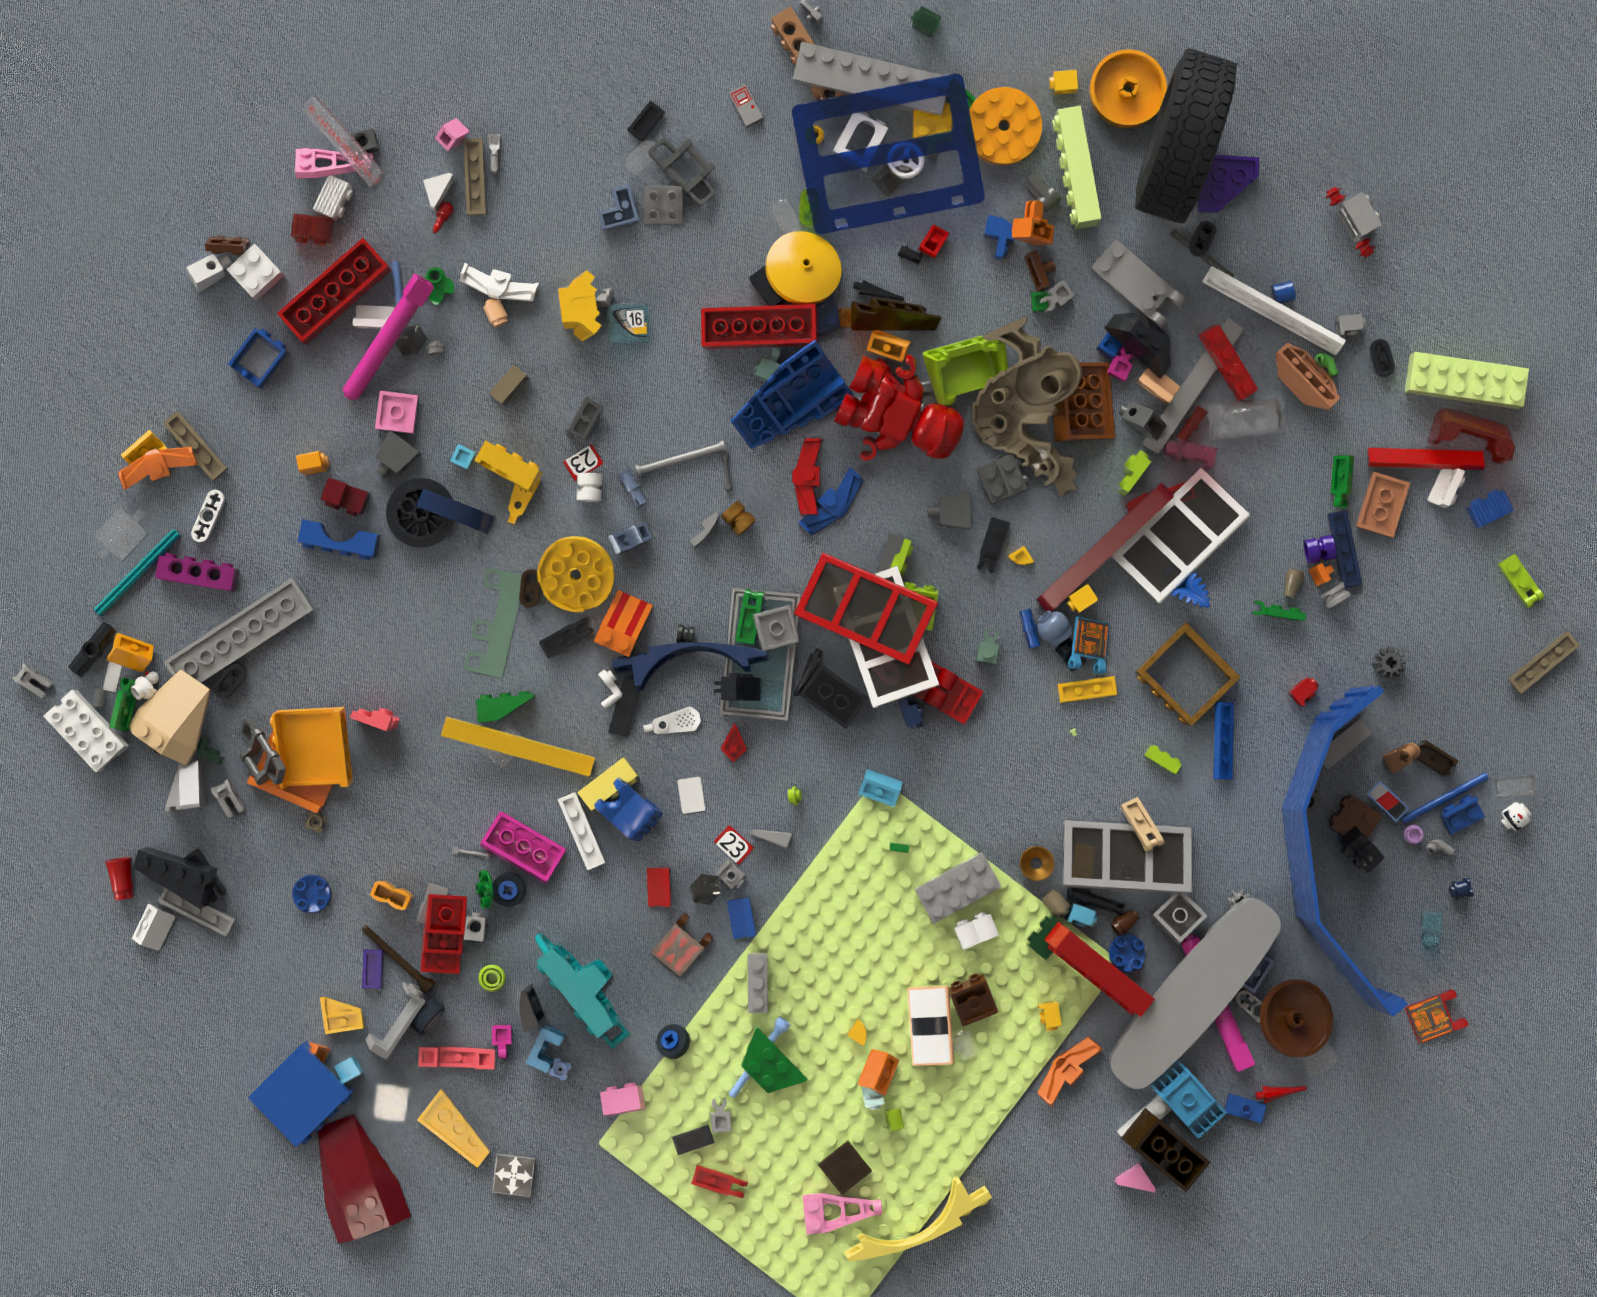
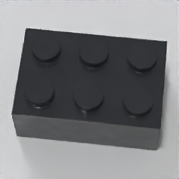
M822 664L799 694L800 697L845 729L868 699L866 695Z

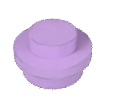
M1410 825L1404 830V839L1410 844H1418L1423 839V831L1417 825Z

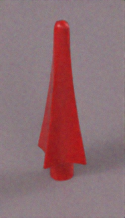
M1263 1086L1262 1091L1255 1092L1256 1100L1263 1099L1265 1104L1293 1093L1306 1091L1307 1087Z

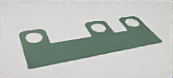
M488 568L486 570L483 581L484 586L501 590L494 622L482 619L474 621L472 637L489 641L486 654L474 651L467 652L464 662L466 670L502 678L520 603L521 574L495 568ZM495 572L499 574L500 581L498 584L492 585L488 582L490 573ZM479 624H485L488 627L486 635L480 636L476 633V627ZM471 656H478L481 663L477 668H472L469 665L468 660Z

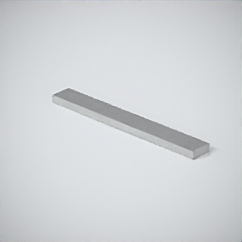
M1229 318L1221 327L1232 345L1244 329ZM1207 350L1160 416L1167 426L1158 441L1147 436L1142 443L1143 446L1156 455L1159 454L1217 369L1213 362L1214 359L1210 357Z

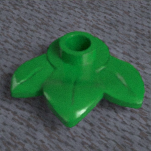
M432 267L427 271L426 277H423L430 281L434 287L429 295V299L434 305H439L443 301L445 293H454L452 280L445 277V273L441 268ZM434 274H439L438 280H433Z

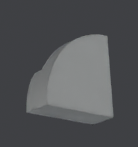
M612 288L602 290L603 293L595 297L597 307H609L614 294Z

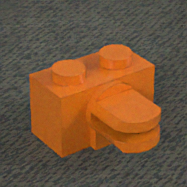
M1040 200L1026 202L1024 218H1016L1013 221L1012 238L1033 246L1053 245L1054 226L1048 224V220L1042 219L1044 205Z

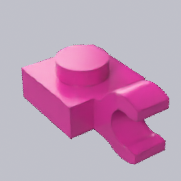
M492 1025V1045H498V1058H508L507 1044H512V1025Z

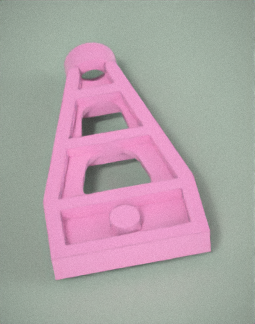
M296 149L295 176L296 178H319L363 170L360 167L362 163L365 164L363 166L366 169H373V153L357 154L355 159L359 157L358 162L362 160L358 164L353 159L356 154L351 156L349 153L321 149ZM317 159H327L332 161V165L317 168L315 162ZM337 160L352 162L351 164L337 166Z
M827 1193L803 1195L807 1235L826 1233L874 1215H882L881 1199L868 1200ZM827 1203L838 1205L841 1208L840 1217L827 1221L824 1218V1205ZM858 1204L860 1206V1213L850 1217L846 1216L845 1205ZM871 1205L874 1206V1211H871Z

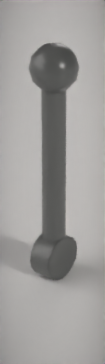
M723 452L721 458L724 460L727 484L725 489L730 492L733 487L730 484L727 461L729 455L727 452Z

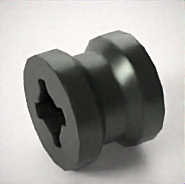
M680 624L676 643H692L695 627L687 628Z

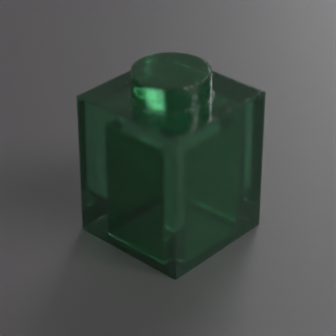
M921 6L919 11L915 10L911 17V21H913L912 28L932 38L941 22V16Z

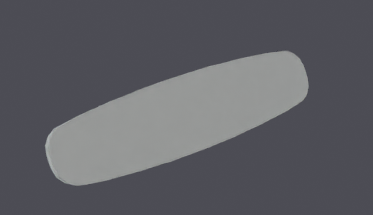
M1249 897L1242 899L1206 932L1205 937L1168 976L1152 996L1155 998L1153 1003L1141 1017L1137 1014L1135 1015L1110 1053L1109 1063L1111 1070L1122 1083L1133 1089H1142L1149 1086L1179 1059L1220 1015L1254 972L1280 932L1281 923L1279 916L1271 907L1258 898Z

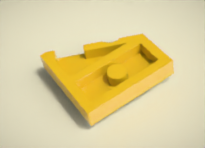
M320 997L325 1034L365 1028L362 1008L327 997Z

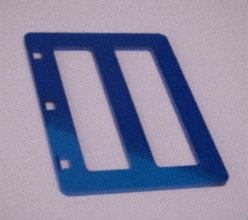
M955 73L798 104L792 109L813 226L818 234H827L979 204L985 198L964 79L960 74ZM941 96L948 97L953 122L952 131L826 156H820L818 153L813 127L815 121ZM956 150L959 154L963 183L960 185L838 209L829 208L824 184V177L826 175ZM962 195L964 202L952 204L951 197ZM904 207L906 213L894 215V208ZM846 218L847 225L835 227V220Z

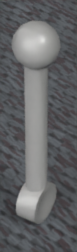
M459 847L452 848L453 854L463 853L485 857V859L492 857L490 852L480 853L462 850Z

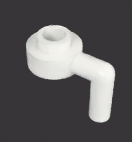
M604 669L599 673V676L613 693L601 703L606 709L622 697V692L614 682L617 680L610 670L607 672Z

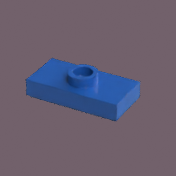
M1229 1093L1224 1110L1228 1114L1262 1123L1267 1104Z

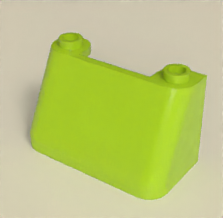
M982 336L931 349L923 353L924 363L936 400L939 404L945 406L952 405L956 401L957 395L984 388L989 378H994L1001 371L1008 369L1005 343L999 340L987 341Z

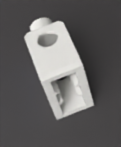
M211 254L186 268L189 278L200 293L224 278L225 273L223 269L232 265V262L227 254L219 259L214 254Z

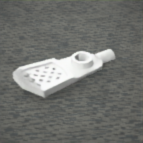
M687 707L653 719L652 724L643 725L645 733L654 731L656 734L695 731L701 719L698 711L692 707ZM662 721L666 723L664 729L659 727V723Z

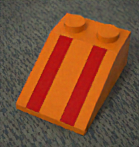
M618 590L601 623L594 642L627 657H631L653 605Z

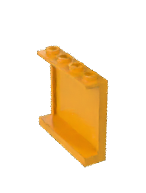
M345 707L277 710L272 714L270 725L274 730L273 746H276V751L286 769L283 782L280 784L281 790L287 786L340 784V787H348L353 782Z

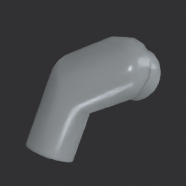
M1441 839L1429 841L1425 845L1426 852L1431 855L1441 851L1449 857L1455 850Z

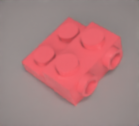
M384 708L373 710V712L359 709L358 711H352L350 716L351 719L384 731L396 729L400 718L393 716V711Z

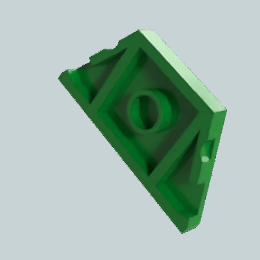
M756 1026L751 1041L747 1046V1052L741 1062V1067L767 1094L806 1082L808 1080L807 1077Z

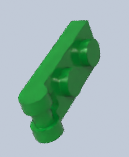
M745 589L736 642L755 645L757 630L753 614L761 612L765 592L758 591L756 593L751 592L750 589ZM750 599L756 600L755 606L749 605Z

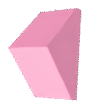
M1139 1163L1115 1178L1117 1185L1155 1193L1154 1185Z

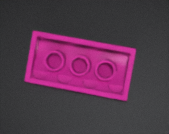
M502 811L498 813L480 843L482 848L544 884H547L566 851L564 847Z

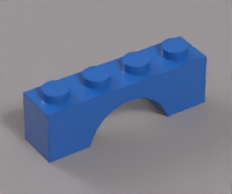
M302 519L297 542L302 543L304 548L314 549V546H318L324 552L332 553L333 550H338L340 555L351 557L353 553L358 554L360 559L370 560V557L376 558L380 535L358 530L350 540L336 542L327 535L324 524Z

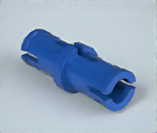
M1031 608L1019 611L1024 627L1022 630L1026 634L1029 648L1041 646L1036 630L1038 627L1033 620Z

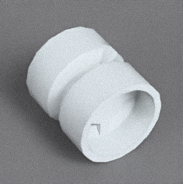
M577 473V484L580 486L577 489V501L601 502L602 490L599 487L602 485V474Z

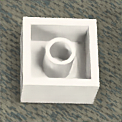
M253 244L226 269L256 301L285 276L256 244Z

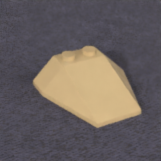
M178 671L152 698L148 699L138 708L129 726L132 734L161 755L183 765H188L197 750L211 689L185 671Z

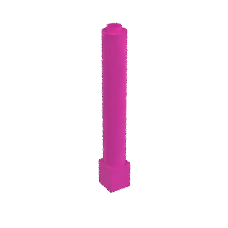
M414 273L402 291V298L342 388L344 391L343 395L352 401L360 398L418 307L423 306L434 289L430 281Z
M1189 934L1181 942L1186 956L1200 942L1199 936ZM1227 1005L1214 1021L1235 1071L1240 1072L1256 1064L1247 1044L1244 1042L1230 1007Z

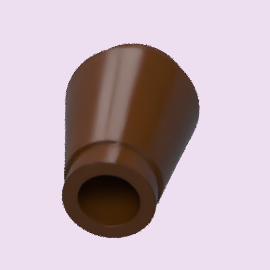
M1132 909L1113 919L1110 925L1118 936L1125 935L1140 917Z

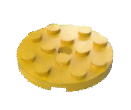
M571 536L557 540L545 550L538 564L537 578L543 594L552 604L566 611L584 612L599 606L608 597L614 584L615 571L609 554L601 545L585 537ZM578 569L581 577L578 579L573 578L571 571Z

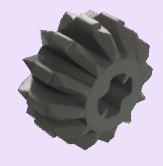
M1390 646L1386 648V651L1382 648L1379 650L1381 655H1374L1378 661L1373 662V665L1379 666L1375 669L1376 673L1382 671L1380 677L1384 678L1387 674V678L1392 679L1393 675L1395 677L1400 676L1398 670L1401 672L1405 671L1401 664H1406V661H1401L1400 659L1404 657V654L1397 655L1399 652L1398 648H1395L1393 651ZM1386 661H1393V665H1386Z

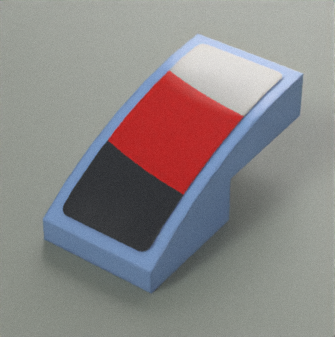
M1381 781L1367 793V797L1377 804L1395 823L1410 810Z

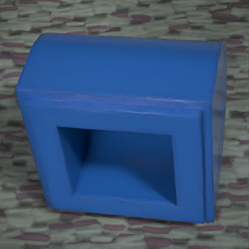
M1291 281L1271 286L1276 302L1281 304L1295 300V290Z

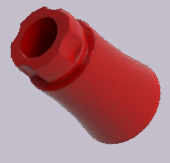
M132 857L104 861L108 870L112 892H114V899L125 900L133 898Z

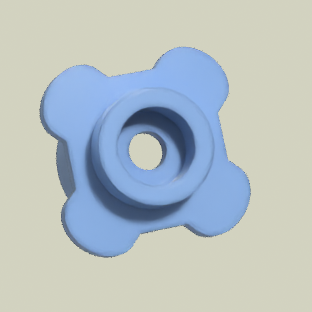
M560 1058L554 1059V1065L549 1070V1074L560 1078L562 1081L566 1080L571 1064L561 1061Z

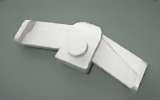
M467 263L464 264L460 276V282L498 300L507 299L533 302L539 287V283L510 282L511 274L494 269L491 276H488L468 266Z

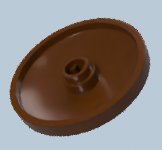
M1287 980L1275 985L1265 996L1260 1010V1025L1265 1039L1277 1052L1293 1058L1307 1057L1317 1053L1327 1043L1333 1028V1013L1327 997L1316 985L1305 980Z

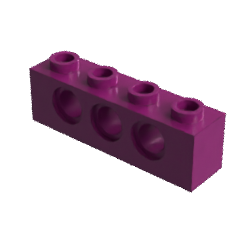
M166 553L165 556H159L156 579L235 592L239 569L233 568L234 564L222 562V566L214 565L215 561L203 559V563L195 562L196 558L184 556V560L177 559V555ZM177 564H181L183 568L179 574L175 572ZM196 567L201 568V575L195 577L193 574ZM215 570H219L220 572V578L218 580H214L212 578V574Z

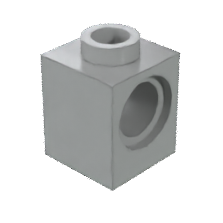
M472 912L471 915L466 916L464 940L485 941L488 917H483V913ZM473 921L480 923V931L472 930L471 924Z

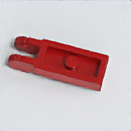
M697 1164L691 1184L727 1196L729 1194L744 1198L745 1194L742 1191L730 1188L732 1183L747 1187L748 1182L735 1178L733 1175Z

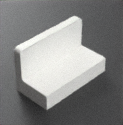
M357 305L353 326L362 329H381L394 310V307Z
M148 904L132 939L142 946L159 951L175 916L161 911L154 905Z

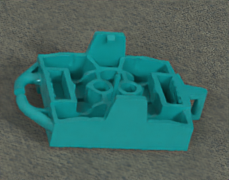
M536 934L535 941L543 953V956L536 961L538 963V970L543 975H548L551 979L549 981L550 985L555 990H560L575 1009L573 1012L580 1021L584 1020L587 1024L586 1029L591 1036L596 1035L597 1038H603L614 1049L628 1038L631 1033L622 1023V1019L615 1012L609 999L601 991V988L612 976V972L600 958L585 966H581L576 958L560 942L555 945L544 934ZM618 1025L623 1032L611 1040L606 1031Z

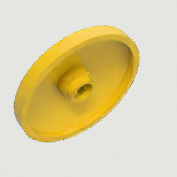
M798 231L780 237L772 245L765 263L766 276L774 291L785 300L798 305L823 302L833 294L841 278V262L836 250L824 238L810 232Z

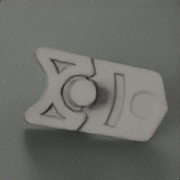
M804 0L800 2L802 8L809 14L806 19L808 21L813 19L819 24L822 21V15L819 13L821 9L818 6L813 9Z

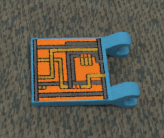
M1076 617L1072 654L1068 661L1070 669L1081 668L1080 657L1096 660L1093 667L1095 674L1106 673L1105 656L1109 623Z

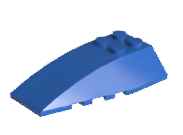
M814 340L784 361L731 419V423L752 449L773 440L777 435H785L791 429L808 425V422L814 419L824 418L842 404L846 393L851 396L854 395L816 340Z

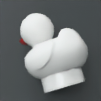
M145 671V677H138L135 680V685L131 686L133 696L137 700L152 698L157 692L152 684L158 682L159 675L154 671Z

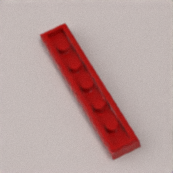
M1368 448L1367 450L1369 467L1459 468L1465 470H1484L1485 468L1483 451Z

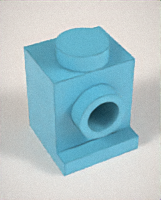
M1072 903L1066 921L1072 923V920H1075L1074 924L1084 928L1086 924L1094 927L1098 916L1095 915L1096 911Z

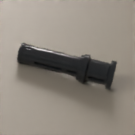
M1068 887L1065 898L1067 901L1071 899L1080 902L1083 906L1089 904L1119 915L1123 914L1124 909L1122 908L1125 907L1124 903L1092 894L1089 889L1083 890L1076 887Z

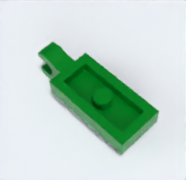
M1340 455L1333 457L1330 494H1335L1334 507L1348 508L1346 495H1351L1354 456Z
M1261 601L1253 602V604L1260 606L1258 612L1252 611L1253 615H1264L1300 622L1306 619V613H1302V609L1290 607L1289 611L1283 610V606L1271 604V607H1266Z
M121 679L120 686L122 691L118 690L109 728L129 731L136 701L131 692V686L135 685V680Z

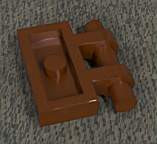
M218 235V237L208 238L205 243V251H211L212 254L229 252L231 255H241L249 247L250 240L242 239L239 236L225 238V236Z

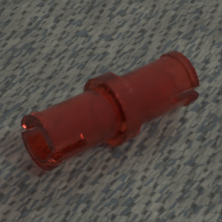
M1197 406L1191 417L1186 419V424L1176 438L1186 444L1193 432L1199 429L1198 425L1208 412L1202 407Z

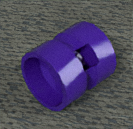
M1332 535L1321 536L1319 540L1311 538L1303 541L1304 553L1308 564L1320 562L1321 559L1324 561L1336 559V547Z

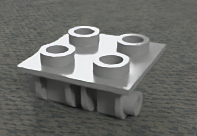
M644 186L645 224H683L682 186Z

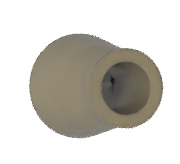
M1289 568V571L1286 572L1284 595L1295 598L1305 578L1303 577L1304 572Z

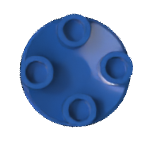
M306 875L296 881L292 890V898L298 909L306 913H316L328 905L331 898V889L324 878L318 875Z
M1130 934L1117 936L1109 947L1111 963L1122 972L1129 973L1140 969L1146 956L1144 942Z

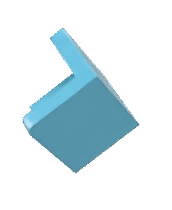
M355 1055L334 1066L342 1084L364 1072Z

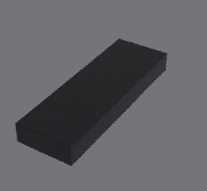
M624 677L620 688L622 697L616 702L608 732L627 737L640 691H637L633 679Z

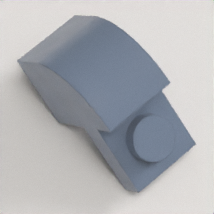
M645 522L635 524L622 532L607 537L615 555L628 552L653 539Z

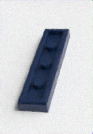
M1347 510L1329 513L1327 517L1331 535L1335 542L1336 560L1341 582L1344 583V588L1363 585Z

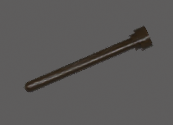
M364 925L362 927V932L419 983L418 985L422 992L426 994L436 983L434 980L423 977L368 926Z

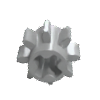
M1240 889L1239 893L1232 891V898H1228L1232 902L1230 908L1237 904L1235 901L1240 899V896L1242 899L1250 897V894L1243 895V889Z

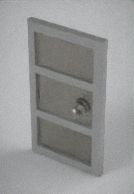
M1064 820L1063 887L1191 894V828L1156 826L1164 840V844L1159 847L1155 846L1153 850L1146 852L1130 824ZM1151 834L1147 836L1149 841L1153 839Z

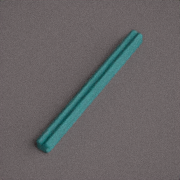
M172 529L94 608L95 612L103 616L181 535L175 529Z

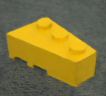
M485 440L474 461L533 493L543 472L538 470L540 466L531 461L526 463L522 461V456L514 452L511 455L506 452L507 448L499 444L495 446Z

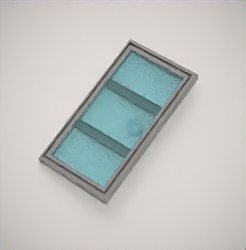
M733 588L727 644L762 650L758 634L756 635L755 645L735 641L745 589ZM761 591L765 592L761 612L790 605L798 633L799 617L795 616L794 612L801 599V594ZM750 599L749 605L755 606L756 600ZM796 643L766 651L769 661L750 664V672H745L735 662L726 658L724 677H729V673L753 674V677L761 678L760 701L722 700L720 714L789 721Z

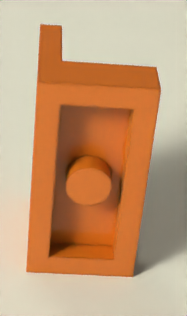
M872 1049L858 1085L872 1089L876 1093L885 1096L899 1060L889 1053Z

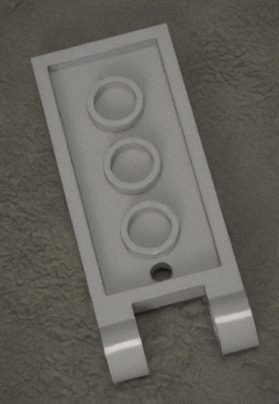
M1117 239L1090 268L1139 312H1143L1160 329L1168 321L1163 315L1155 311L1166 298L1179 308L1187 301L1181 293L1174 290ZM1153 296H1157L1158 300L1154 301Z

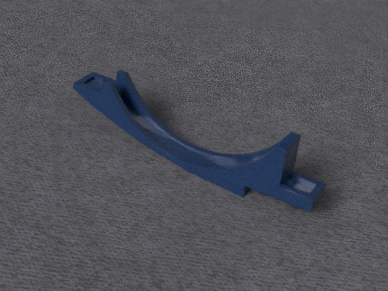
M674 643L649 646L650 654L638 653L633 657H617V660H612V665L615 673L633 670L635 687L637 691H643L648 680L658 668L667 661L686 653L710 652L719 654L735 662L745 672L751 671L750 664L769 660L766 651L720 643Z

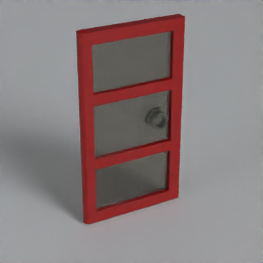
M823 552L794 615L910 665L935 609L938 607V602Z

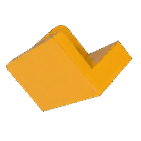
M117 633L114 639L113 650L107 656V661L143 672L152 661L154 646Z

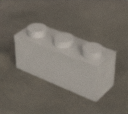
M767 952L748 953V1013L768 1012Z

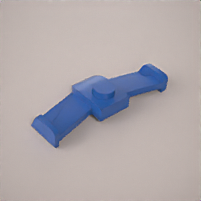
M849 467L837 491L835 492L830 487L817 501L822 506L818 509L819 515H808L800 520L798 524L812 536L835 520L842 518L848 511L852 500L864 481L862 477Z

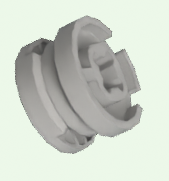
M1343 582L1320 595L1321 598L1325 599L1327 609L1351 596L1350 592L1345 590Z

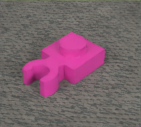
M1124 346L1119 349V356L1113 357L1107 371L1108 375L1121 382L1126 381L1133 365L1128 361L1134 357L1131 352H1129V355L1125 353L1126 348Z

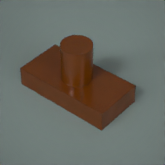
M1037 250L1031 251L1024 258L1036 290L1040 292L1050 286L1046 274L1056 271V266L1052 260L1042 263Z

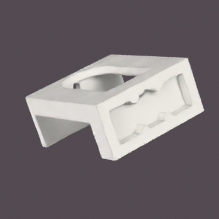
M854 110L833 150V155L867 172L885 134L888 133L886 124L878 119L876 121L870 119L869 115L863 111L857 112ZM861 122L875 128V133L862 157L846 149L856 127Z

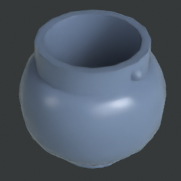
M1047 611L1038 619L1037 630L1040 637L1050 642L1053 646L1062 643L1072 633L1068 618L1059 611Z

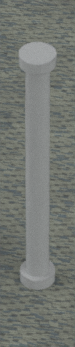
M722 440L719 444L647 465H636L635 467L638 477H640L643 473L715 452H725L726 448Z

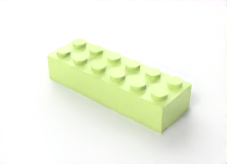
M1081 105L1058 109L1054 120H1052L1054 132L1057 131V150L1061 151L1059 164L1060 168L1064 169V176H1062L1064 188L1067 187L1068 189L1066 202L1067 206H1071V213L1069 214L1070 223L1074 225L1075 230L1098 226L1101 220V213Z
M1414 352L1409 357L1405 393L1519 409L1524 407L1529 368Z

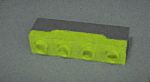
M890 533L876 573L897 566L900 574L904 575L907 564L904 563L906 556H911L914 547L910 545L911 540ZM893 577L886 579L888 581L895 583ZM872 584L864 607L880 612L884 611L892 591L877 584Z

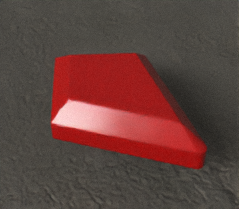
M733 724L720 748L733 763L747 750L736 724Z

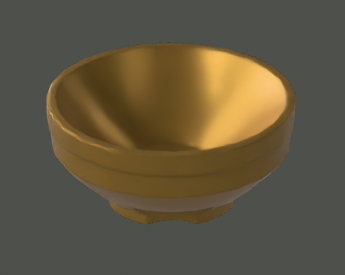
M1032 846L1022 853L1019 865L1025 877L1033 881H1042L1052 874L1055 862L1049 850L1042 846ZM1034 857H1038L1042 861V865L1038 869H1034L1030 865V861Z

